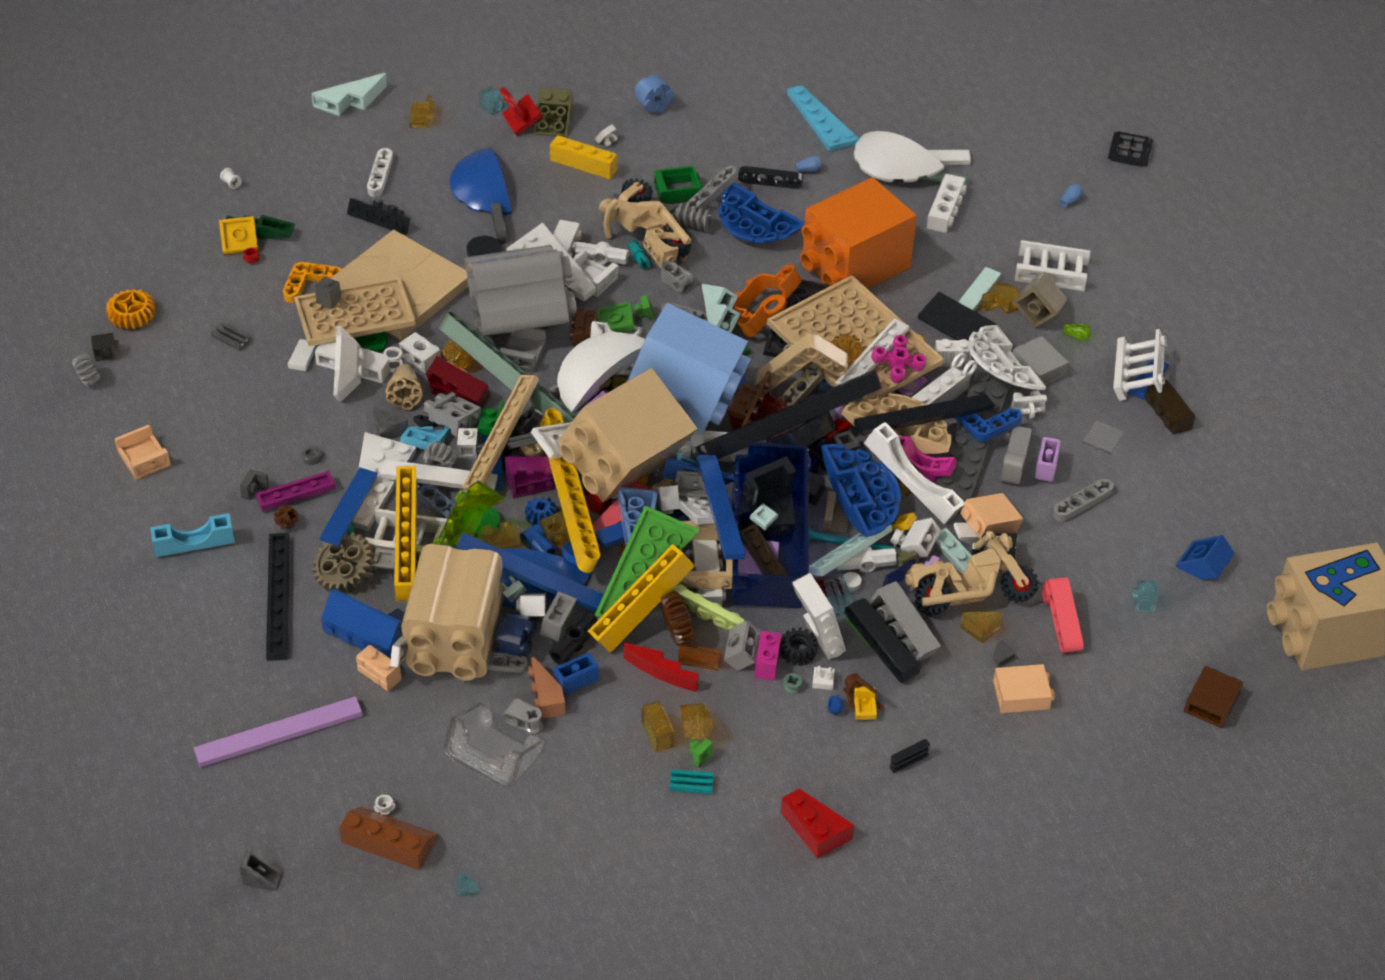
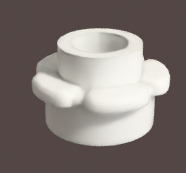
M896 529L890 543L894 544V547L897 544L901 546L906 537L903 534L904 530Z
M389 795L377 797L374 805V810L377 813L388 815L395 809V803H393V799Z

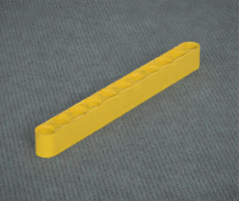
M553 408L547 409L540 427L563 424L561 413ZM548 457L577 566L582 572L591 573L594 571L600 558V551L577 468L573 463L566 462L563 457L554 459Z

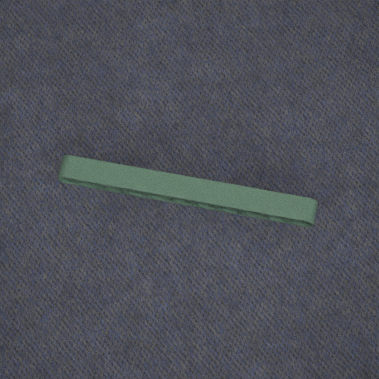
M452 312L447 313L439 329L513 391L520 375L528 374L458 315ZM537 383L527 402L531 407L540 410L542 416H544L545 411L549 408L558 410L562 415L564 423L572 422L577 416L539 383Z

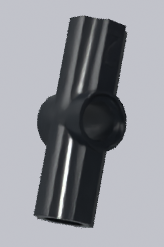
M591 613L585 614L576 625L569 626L566 629V635L549 651V656L552 657L554 662L557 664L564 663L574 652L582 650L584 642L591 636L588 630L598 621L595 615Z

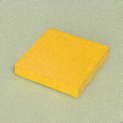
M254 216L219 220L223 255L242 253L247 248H256L258 250Z

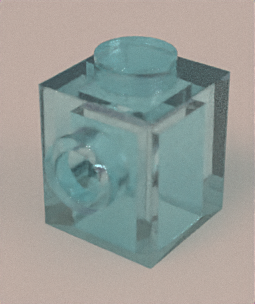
M490 87L479 93L480 107L490 114L495 115L505 109V100L500 91Z
M1137 580L1136 587L1132 588L1131 600H1134V611L1155 612L1158 600L1157 582Z

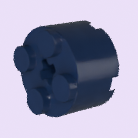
M506 612L504 615L507 616L506 621L501 620L496 643L500 644V648H497V651L518 657L530 654L532 649L530 639L531 635L536 631V623L532 621L531 617Z

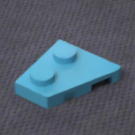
M409 426L401 435V442L425 450L431 442L439 441L442 444L450 434V428L444 426V430H433V426Z

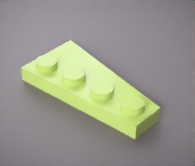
M677 584L670 591L678 592L682 596L687 610L695 613L697 618L704 621L711 619L714 625L730 630V628L745 620L739 614L727 611L720 604L706 600L703 595L689 591L682 584Z

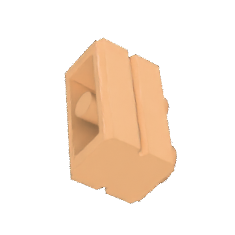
M368 645L356 656L358 671L376 684L381 685L386 691H390L402 679L400 665L398 667L390 666L391 659L373 646Z

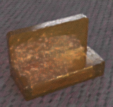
M689 644L679 646L678 662H681V665L715 671L719 669L722 650Z

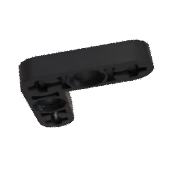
M534 407L529 408L520 416L510 437L529 433L541 421L542 412ZM519 447L502 451L501 460L504 472H506L505 457H520Z

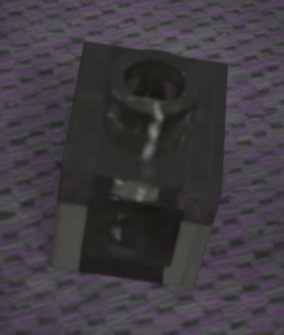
M113 333L91 336L95 361L118 358L117 350H120L119 340L114 339Z

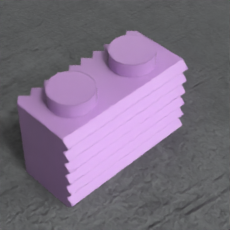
M1043 437L1035 472L1036 479L1049 482L1054 480L1061 440Z

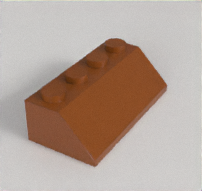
M364 807L350 810L339 827L342 843L417 870L421 869L439 837L437 833Z

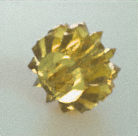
M840 333L839 336H834L831 343L848 354V361L852 363L853 359L856 360L862 350L860 339L856 338L855 335L850 336L848 333L846 335Z
M449 340L442 352L444 358L457 367L467 368L473 361V357L453 340Z

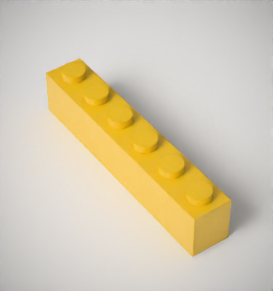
M672 544L588 632L611 653L661 602V597L668 594L695 565L683 552Z

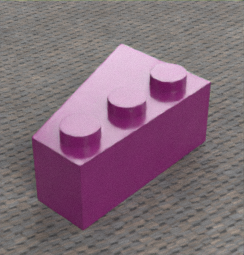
M505 457L506 480L513 499L556 489L548 457Z

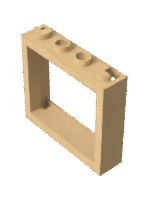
M682 521L700 529L699 533L692 540H719L714 523L696 525L693 521ZM726 559V571H690L678 584H682L686 588L732 589V559Z

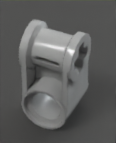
M666 261L662 264L661 281L676 292L681 293L687 285L694 283L692 274L678 266L675 262Z
M514 699L502 714L506 723L520 728L529 734L540 733L543 729L540 709L520 699Z

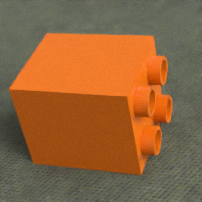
M871 177L806 208L805 225L802 226L804 243L803 252L800 253L801 264L807 271L815 272L824 284L834 285L852 275L864 287L869 289L911 268L917 215L877 180Z

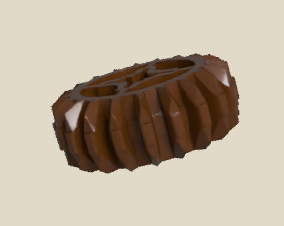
M670 592L661 597L660 607L673 642L677 646L690 644V642L695 640V631L682 596L678 592Z

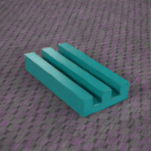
M671 769L669 791L712 794L714 772Z

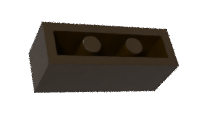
M1167 379L1165 384L1162 385L1161 393H1158L1155 385L1147 386L1146 402L1151 405L1155 414L1161 418L1165 427L1173 435L1193 428L1194 413Z

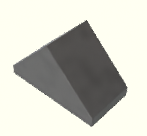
M377 407L373 409L379 436L388 439L399 437L408 428L407 419Z
M246 849L239 867L243 885L275 890L282 870L251 849Z

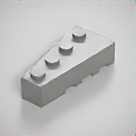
M897 581L879 588L869 600L870 605L917 663L932 657L941 647L937 638L932 634L926 622L921 618Z

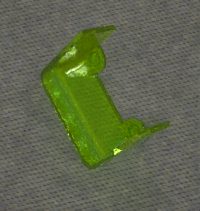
M479 480L466 489L460 490L455 496L456 503L439 537L432 544L450 546L456 549L462 532L473 537L485 511L502 501L504 497Z

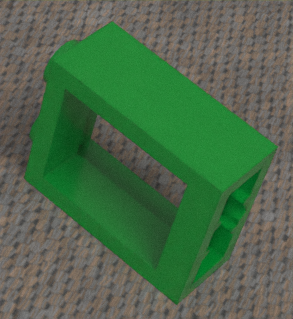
M694 165L654 170V185L660 202L668 204L688 202L703 188V184L699 183V172L695 171ZM690 182L692 186L669 190L666 188L668 184Z

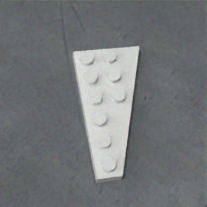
M543 222L506 249V251L551 245L554 250L562 251L564 256H568L570 260L572 277L563 279L564 287L567 286L569 292H573L574 296L582 301L587 300L596 293V286Z

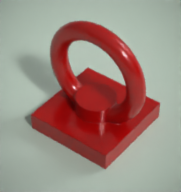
M505 87L500 88L499 91L510 107L502 115L516 136L543 117L529 94L516 101Z

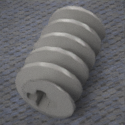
M680 203L676 208L673 216L679 225L684 223L687 227L691 225L692 228H695L697 226L699 230L704 227L705 231L709 229L711 222L709 209H706L705 213H703L702 208H699L698 212H696V206L689 210V205L687 204L685 209H683V203Z

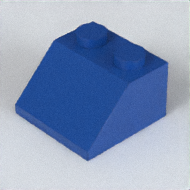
M1223 535L1194 540L1179 559L1176 567L1201 580L1216 579L1222 574L1225 566L1230 563V559L1235 552Z

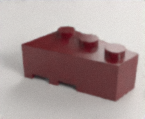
M436 356L426 371L431 393L436 396L440 393L448 395L453 392L456 394V397H461L481 407V409L490 397L488 384Z

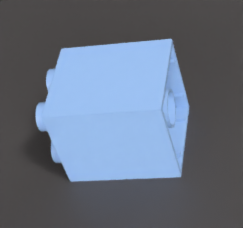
M666 303L644 341L628 381L652 368L698 428L696 431L703 434L709 422L717 425L720 424L731 403L737 386L751 358L742 354L748 341L674 305Z

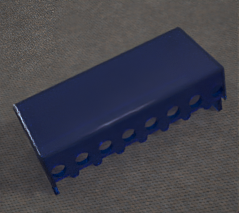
M749 442L748 453L737 454L735 457L732 510L738 531L753 524V521L750 519L752 509L743 502L741 497L746 473L787 456L796 470V476L792 489L795 517L793 534L785 536L771 534L764 536L766 541L779 542L778 560L788 576L748 574V577L738 576V559H732L731 603L734 605L801 608L803 605L795 593L792 582L809 574L808 470H810L811 459L808 458L807 446Z

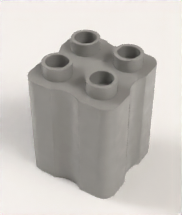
M551 245L465 257L475 328L479 330L482 337L569 323L568 314H574L577 311L574 293L569 292L567 286L564 287L563 279L572 277L569 257L564 256L562 251L554 250Z

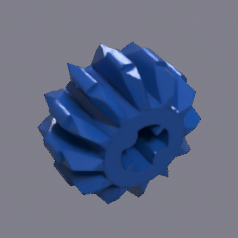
M542 496L541 499H537L534 497V500L528 501L527 506H525L526 520L532 526L539 524L548 528L549 524H554L558 516L556 504L550 498L544 499Z

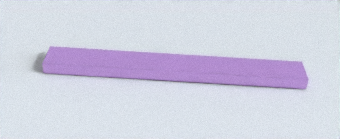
M355 696L193 748L201 768L363 716L362 710Z

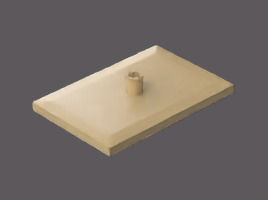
M400 277L340 288L342 299L332 309L317 304L315 293L294 297L308 347L336 341V326H341L354 338L416 325Z

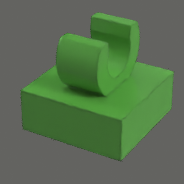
M648 296L640 297L642 304L634 305L638 318L647 316L649 321L655 319L653 306Z
M706 738L701 743L697 739H693L689 743L691 748L688 752L693 755L692 763L699 768L712 756L713 742Z

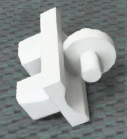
M1032 391L1030 396L1026 397L1023 396V393L1017 392L1013 394L1012 408L1020 410L1022 414H1028V417L1033 419L1035 413L1045 412L1047 397L1046 395H1041L1040 391Z

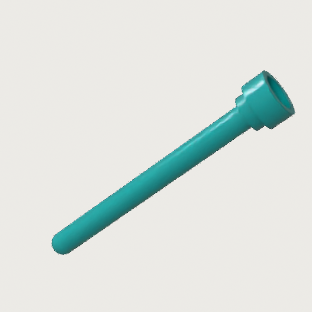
M802 525L799 540L807 542V540L815 539L842 545L851 538L814 532L809 526ZM877 543L868 546L872 550L892 548L891 546Z

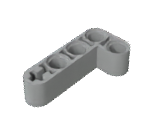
M1016 426L1012 429L1008 450L1003 463L1002 482L1020 485L1032 433L1031 428Z

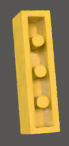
M559 135L550 144L551 161L607 179H611L618 170L616 153Z

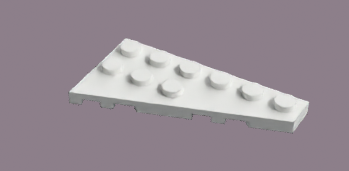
M367 432L364 433L359 467L377 472L378 475L353 520L355 528L369 531L376 519L375 509L383 508L396 486V480L381 478L380 476L384 459L410 463L417 452L415 446Z

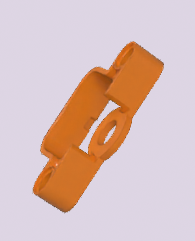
M788 264L784 266L776 275L762 273L751 280L748 279L746 281L747 286L742 291L736 292L738 297L732 309L741 313L737 323L746 337L755 336L767 323L768 318L784 310L787 298L802 281L794 265ZM768 288L781 290L782 294H775L766 298L754 314L748 312V307L762 291ZM778 302L775 308L767 309L770 304Z

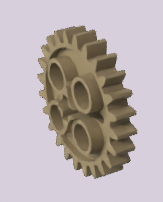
M354 532L350 536L346 533L339 546L323 542L324 547L317 548L320 553L313 555L317 559L311 562L314 566L311 569L314 573L313 577L325 590L330 589L331 591L332 589H337L342 592L343 588H345L349 592L350 586L357 588L356 583H364L362 578L369 577L366 572L372 571L373 568L370 564L375 563L372 559L375 554L372 552L373 548L365 538L363 539L360 534L356 536Z

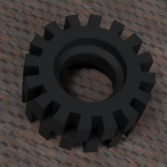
M798 627V630L792 628L791 632L787 630L786 634L782 635L780 654H782L783 659L786 658L787 663L792 661V665L799 663V666H803V662L807 665L809 660L811 662L814 660L817 652V638L812 631L808 633V629L805 628L802 631V627ZM803 644L806 648L795 649L791 645Z

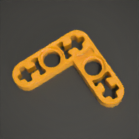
M307 262L296 263L283 289L284 300L289 303L295 302L294 297L301 296L307 280L319 282L323 277L331 278L341 268ZM318 271L323 272V273H321V274H314L315 272H318ZM300 281V283L293 284L292 282Z

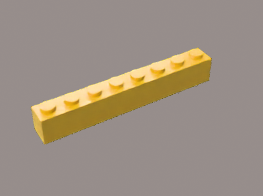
M396 466L395 600L408 601L416 573L417 473L416 466Z

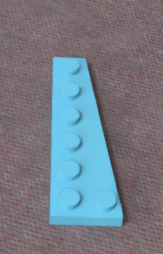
M801 85L787 89V95L829 152L856 145L859 138L804 86Z

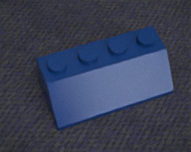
M332 589L321 616L323 631L328 635L340 638L345 643L358 647L361 651L368 645H371L391 659L392 645L402 636L401 621L338 590Z

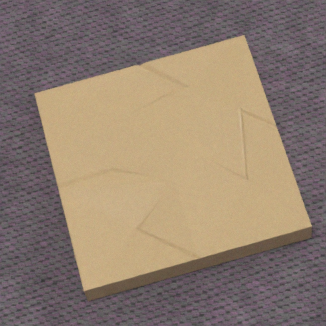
M392 230L330 278L340 282V288L400 277L416 321L415 326L385 331L400 341L404 340L469 287L465 269L395 230Z

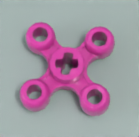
M904 335L894 337L892 342L893 351L888 352L885 348L878 346L873 349L871 354L872 361L877 364L889 362V366L892 369L890 379L894 383H900L904 380L906 374L905 366H911L913 370L921 371L927 362L922 354L909 355L906 349L908 340Z

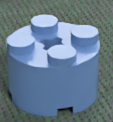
M651 74V77H644L638 82L635 88L636 99L647 111L660 114L664 112L674 97V92L660 76Z

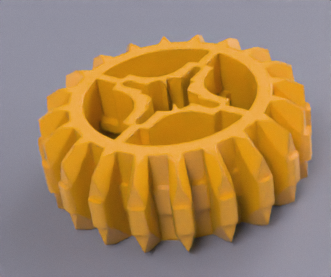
M135 288L133 290L127 289L124 292L120 290L119 294L115 293L114 297L109 298L106 314L114 327L118 326L120 329L125 327L127 330L133 328L135 330L136 327L142 328L143 324L148 325V321L153 320L156 306L152 296L148 292H143L142 289L138 291Z

